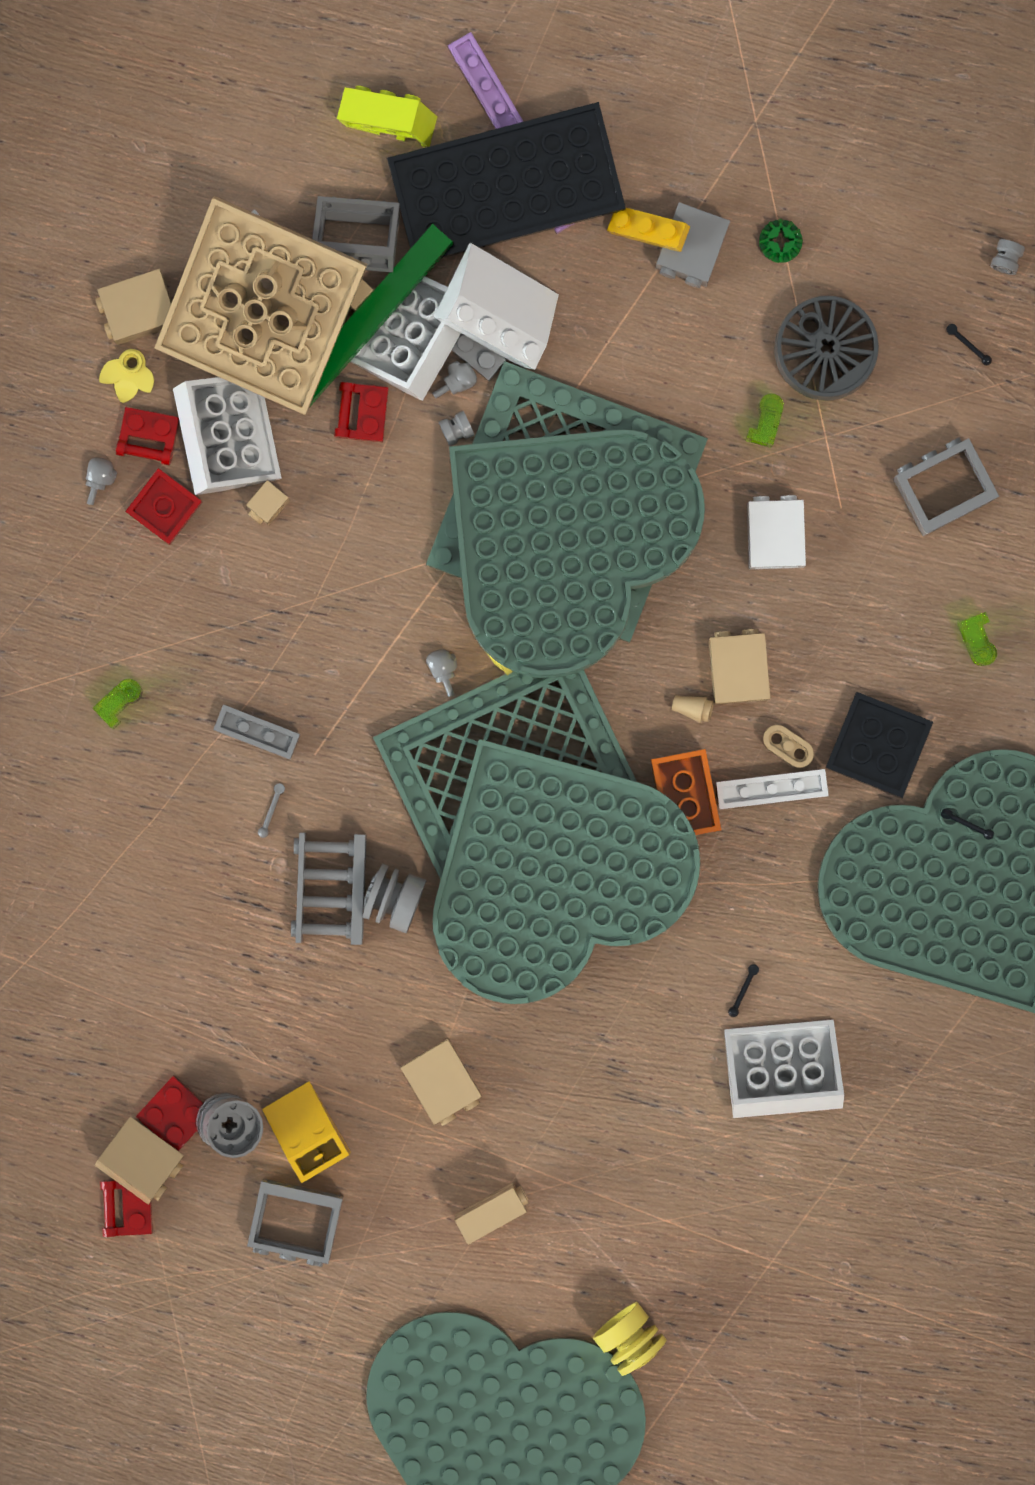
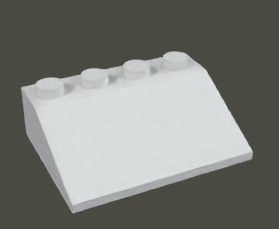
M469 243L434 318L514 364L535 370L548 343L559 294L474 244Z
M424 277L350 362L399 390L423 401L461 334L434 318L448 287Z
M220 377L185 381L173 388L195 495L221 492L264 483L267 480L281 479L265 397Z
M834 1020L724 1029L733 1118L843 1108L844 1089Z

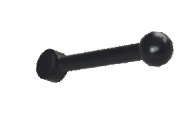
M955 324L947 326L946 332L948 335L957 337L981 359L983 365L991 364L992 358L989 355H984L957 331Z
M943 809L941 812V816L944 819H952L983 834L987 840L994 837L993 830H985L954 815L949 809Z
M755 964L748 967L749 974L734 1006L728 1010V1014L731 1017L738 1016V1008L753 976L759 972V967Z

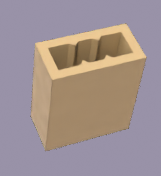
M160 269L97 289L100 297L95 298L100 314L105 313L108 323L104 324L108 339H114L117 345L161 331L172 304L163 273Z
M758 629L742 630V635L731 636V631L715 632V637L709 638L714 705L770 700L765 633L758 634Z
M449 1038L401 1066V1070L434 1125L440 1122L443 1126L456 1118L454 1113L464 1108L467 1112L480 1104L478 1099L482 1097V1094Z
M130 1117L99 1157L95 1166L149 1205L153 1198L158 1201L166 1191L167 1187L163 1184L169 1176L174 1179L183 1167L180 1161L184 1155Z
M514 1182L458 1212L455 1215V1222L469 1245L526 1213V1204L529 1203V1199L522 1186L516 1188Z

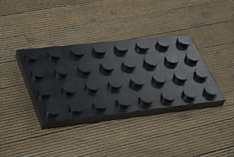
M599 102L387 158L398 203H400L410 249L427 229L434 224L454 242L442 258L465 252L469 243L483 248L626 210Z

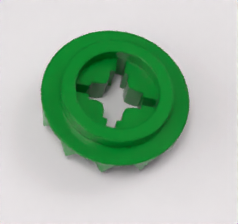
M783 219L770 221L762 229L759 237V246L766 258L776 263H785L793 260L799 254L803 243L800 229L792 221ZM780 230H782L784 238L793 240L784 244L782 252H780L777 242L769 241L778 238Z

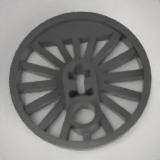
M819 296L802 302L788 313L777 331L774 352L777 367L789 386L811 399L829 401L847 397L866 383L875 368L879 345L874 324L863 309L841 297ZM820 303H830L827 326L823 322ZM836 304L846 307L847 310L832 332ZM813 305L814 312L805 313L803 311L804 308ZM852 311L861 318L838 336ZM796 314L801 318L798 325L790 322L791 318ZM807 320L814 321L817 325V331L814 333L807 332L803 327V323ZM863 324L866 325L870 333L843 340ZM785 327L798 334L802 340L782 338ZM869 340L872 341V351L845 347ZM822 342L824 345H832L831 354L828 351L824 353L821 351ZM781 344L809 349L782 356ZM845 354L864 356L868 358L865 359L863 362L859 363ZM811 355V357L790 372L784 363L785 361ZM815 361L804 382L800 384L793 376ZM842 361H844L845 363L849 364L854 368L848 371V369L845 367ZM819 365H821L818 391L807 388ZM835 365L844 375L840 379H838ZM828 366L833 384L824 390Z

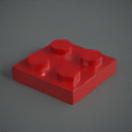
M158 468L125 512L167 544L171 545L203 502Z
M172 1076L136 1117L156 1136L179 1151L197 1132L196 1118L204 1102L177 1077Z

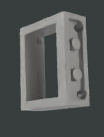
M318 196L312 239L367 263L366 270L393 273L400 203L371 201L360 198L347 199L334 196ZM325 221L389 225L387 247L323 241Z
M959 437L945 445L947 450L937 454L936 450L929 452L921 457L923 462L914 467L910 462L897 469L898 475L893 480L922 536L999 497L969 438L961 441ZM964 451L985 492L928 520L908 479Z
M263 1179L259 1189L247 1247H252V1252L262 1255H269V1251L279 1253V1258L289 1261H296V1257L307 1259L306 1263L312 1266L322 1267L323 1263L328 1264L344 1196ZM268 1194L332 1208L323 1250L259 1237Z

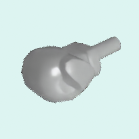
M458 361L453 362L448 367L449 375L444 378L446 385L432 394L435 398H438L449 390L455 395L458 392L460 393L473 387L477 382V376L473 368L468 363L460 364Z
M95 457L89 461L85 485L91 487L87 504L94 505L97 490H104L105 485H111L116 479L117 471L113 469L112 462L107 459Z
M445 649L436 650L427 656L426 663L436 683L443 682L448 697L454 696L455 694L449 679L455 676L453 671L457 668L455 654H450Z

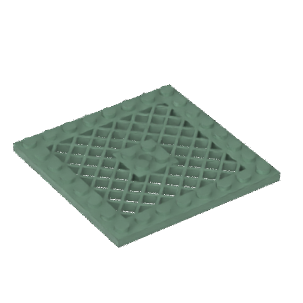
M504 361L472 444L503 441L504 438L505 441H509L508 436L521 430L525 438L529 439L530 436L526 428L540 423L545 436L542 437L557 436L564 432L568 435L570 434L569 430L582 424L586 433L591 432L588 424L604 429L603 431L635 430L647 433L648 436L662 442L666 441L675 447L691 468L693 467L696 471L708 438ZM519 398L528 400L520 405H517ZM536 404L553 411L541 416ZM532 405L537 418L523 423L518 411ZM513 414H515L520 426L508 430ZM562 414L578 419V421L566 425ZM557 415L563 428L549 433L544 420ZM453 492L426 565L462 579ZM652 585L631 590L630 613L625 629L619 639L630 643Z
M584 670L557 678L531 677L513 671L508 676L505 674L373 737L440 880L463 798L448 792L453 778L465 783L468 781L466 778L455 775L460 760L469 764L473 763V760L461 756L466 742L478 745L477 741L468 738L472 724L487 729L483 739L485 741L488 740L492 730L505 735L502 743L503 746H506L508 738L511 737L523 741L521 751H525L528 743L542 748L540 756H543L545 750L560 755L558 761H562L565 756L578 761L577 766L581 767V764L585 763L596 767L598 772L601 770L602 773L637 782ZM558 680L562 689L549 684ZM542 688L538 701L524 697ZM546 689L561 693L556 708L542 703ZM564 696H566L574 714L560 709ZM518 699L513 713L500 709V707ZM522 700L536 705L532 719L517 715ZM540 707L555 712L550 726L535 721ZM493 711L489 725L475 720ZM497 712L512 717L507 731L493 727ZM558 713L573 718L568 732L554 728ZM515 719L530 723L525 738L511 733ZM576 720L585 738L572 734ZM468 723L464 737L450 732ZM534 725L548 730L543 744L529 739ZM552 732L566 736L562 751L547 746ZM443 735L439 748L425 744ZM448 736L462 740L457 755L443 750ZM570 738L585 743L580 757L565 752ZM588 745L597 763L583 759ZM419 746L414 759L410 750ZM423 747L437 752L433 766L418 762ZM441 754L455 758L451 773L437 768ZM417 766L431 770L426 784ZM435 772L449 777L444 791L430 787ZM429 790L443 795L438 809ZM446 797L461 801L456 816L442 811ZM441 815L454 819L450 834Z

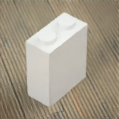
M795 495L780 496L781 501H770L769 496L753 497V501L747 503L749 570L804 568L806 566L804 500H797Z

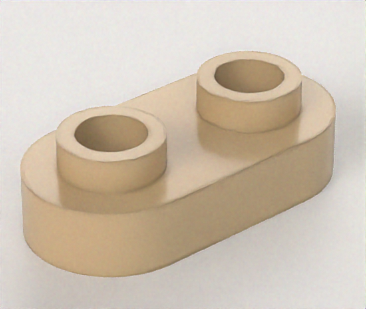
M773 725L767 728L763 734L764 746L791 766L802 768L811 763L814 756L811 745L781 725ZM773 734L781 736L779 744H774L771 741ZM796 749H801L804 752L802 759L795 758L794 752Z

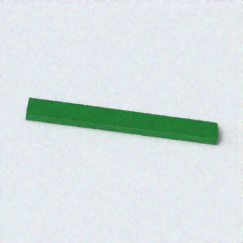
M434 224L427 229L394 267L393 273L390 272L342 326L310 407L454 244Z

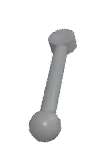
M281 783L274 786L275 794L263 827L258 830V835L261 838L268 836V826L280 794H283L285 791V786Z

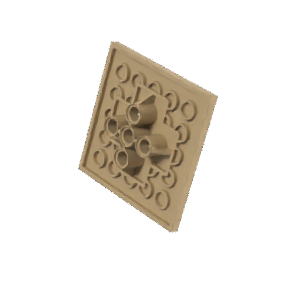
M214 196L154 348L306 415L368 264ZM262 278H268L273 282V290H267L263 287ZM227 292L236 294L238 297L237 304L228 301ZM253 303L262 306L263 315H257L253 312ZM277 315L286 316L289 320V326L280 325ZM247 328L251 330L254 336L253 340L244 338L242 329Z

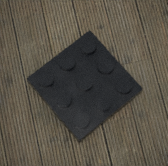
M856 692L826 769L903 799L932 728L933 721Z

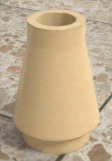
M675 695L672 711L678 712L699 723L703 721L709 722L714 701L708 700V697Z

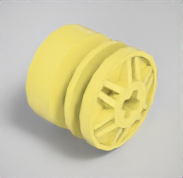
M638 1302L632 1303L617 1313L593 1336V1339L604 1353L615 1348L618 1350L610 1361L613 1365L623 1361L617 1368L622 1376L647 1364L667 1341L663 1334L653 1337L658 1331L656 1325L647 1327L644 1330L642 1329L649 1316Z

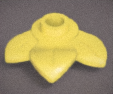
M128 349L120 355L119 359L110 360L104 365L99 376V382L115 384L114 388L120 402L125 403L133 399L139 389L143 392L151 393L154 385V376L146 367L144 355L136 349ZM132 358L137 360V365L134 368L128 367V361Z

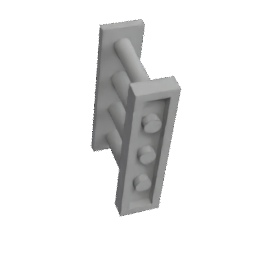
M299 833V838H294V854H299L297 913L296 920L291 921V937H296L295 943H302L303 934L338 935L351 939V945H362L367 835L354 834V840H349V842L306 841L307 833ZM306 852L349 853V856H354L353 867H348V870L307 869ZM305 879L348 881V884H353L352 895H347V897L305 896ZM304 907L347 908V911H352L351 922H346V925L304 923Z

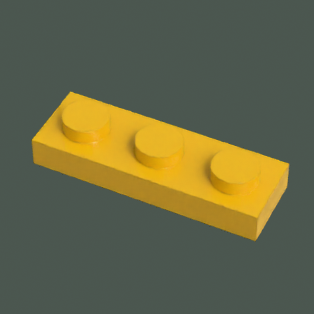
M626 208V210L613 213L607 231L613 235L681 252L690 226L684 222Z

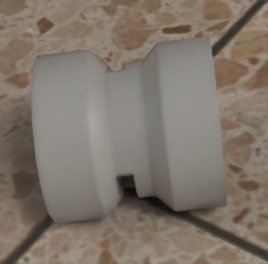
M1001 239L997 245L998 254L993 258L990 266L1001 273L1016 275L1019 268L1017 262L1023 256L1025 247L1016 242Z
M464 411L457 413L451 420L443 419L439 421L449 447L457 444L460 438L468 439L474 436Z

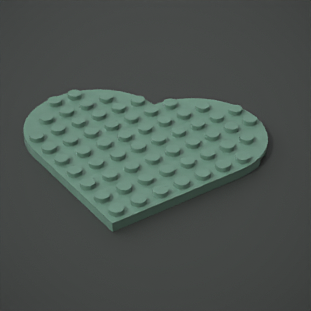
M608 430L449 447L467 620L474 637L485 652L495 661L514 672L531 677L557 678L578 673L597 663L615 646L625 629L630 613L631 590L655 584L673 574L687 561L699 541L705 513L704 495L699 478L693 467L691 468L675 447L666 441L662 442L650 437L647 433L635 430Z
M479 739L433 909V933L439 949L438 952L448 970L452 972L462 985L483 998L506 1004H525L550 997L568 986L581 973L593 952L595 943L606 946L638 944L660 935L683 915L695 894L700 875V851L695 832L677 804L650 786Z
M991 750L971 755L953 765L937 780L923 808L909 805L880 807L859 815L845 825L829 844L822 859L818 875V898L822 915L838 942L854 956L872 965L1035 1013V756L1016 750ZM943 809H949L954 815L985 830H993L994 837L987 840L983 834L952 819H944L941 816V812Z
M459 1311L425 1314L405 1323L386 1340L376 1355L367 1383V1409L372 1427L407 1485H617L629 1473L639 1456L646 1426L645 1408L639 1387L631 1373L624 1376L619 1373L617 1368L622 1362L613 1365L610 1361L613 1357L611 1352L604 1353L599 1346L592 1342L572 1337L543 1339L518 1349L512 1339L498 1326L479 1316Z

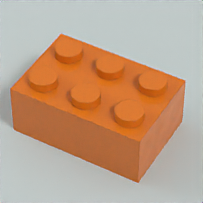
M706 749L651 759L650 763L656 790L677 804L689 820L695 835L720 831L721 825Z

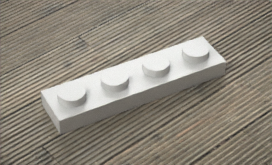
M825 769L716 782L719 809L828 796Z

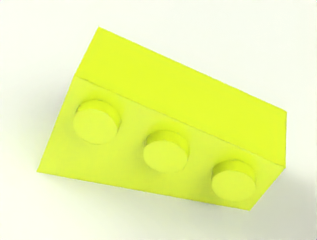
M355 86V89L345 87L337 120L349 128L380 135V133L396 135V140L404 142L406 137L417 139L421 146L430 147L438 116L420 102L421 99L417 96L405 94L403 98L397 97L395 93L387 90H380V93H374L367 87Z

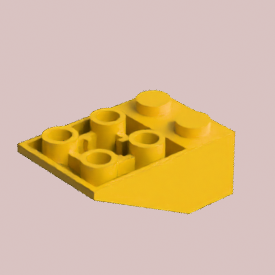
M310 1081L262 1109L301 1183L350 1155L349 1147Z

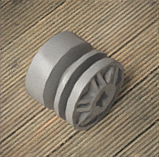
M382 864L379 871L373 876L367 890L362 917L369 920L373 910H379L375 922L380 924L385 914H390V928L407 934L426 879L409 874L403 884L398 883L399 869L395 868L391 879H387L386 875L389 866Z
M230 1093L215 1094L203 1103L197 1114L196 1126L199 1136L203 1142L222 1156L230 1158L245 1156L253 1151L261 1141L263 1122L259 1112L237 1095ZM227 1118L230 1119L231 1123L226 1124L224 1128L222 1122H226Z

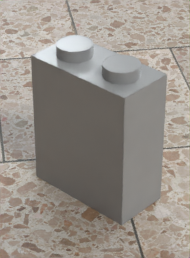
M679 202L673 220L687 223L690 226L681 252L662 247L655 269L660 270L659 274L667 278L675 279V276L686 279L685 283L692 287L700 288L701 285L707 287L730 220Z

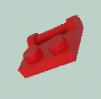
M340 382L338 428H335L334 437L383 443L389 388ZM352 393L360 394L356 430H349Z
M125 407L116 455L125 457V454L158 460L161 461V464L170 466L179 426V417ZM129 436L165 443L164 450L128 444Z
M115 1180L100 1181V1190H103L105 1227L102 1228L103 1237L152 1234V1203L150 1202L148 1205ZM114 1189H122L124 1226H116Z

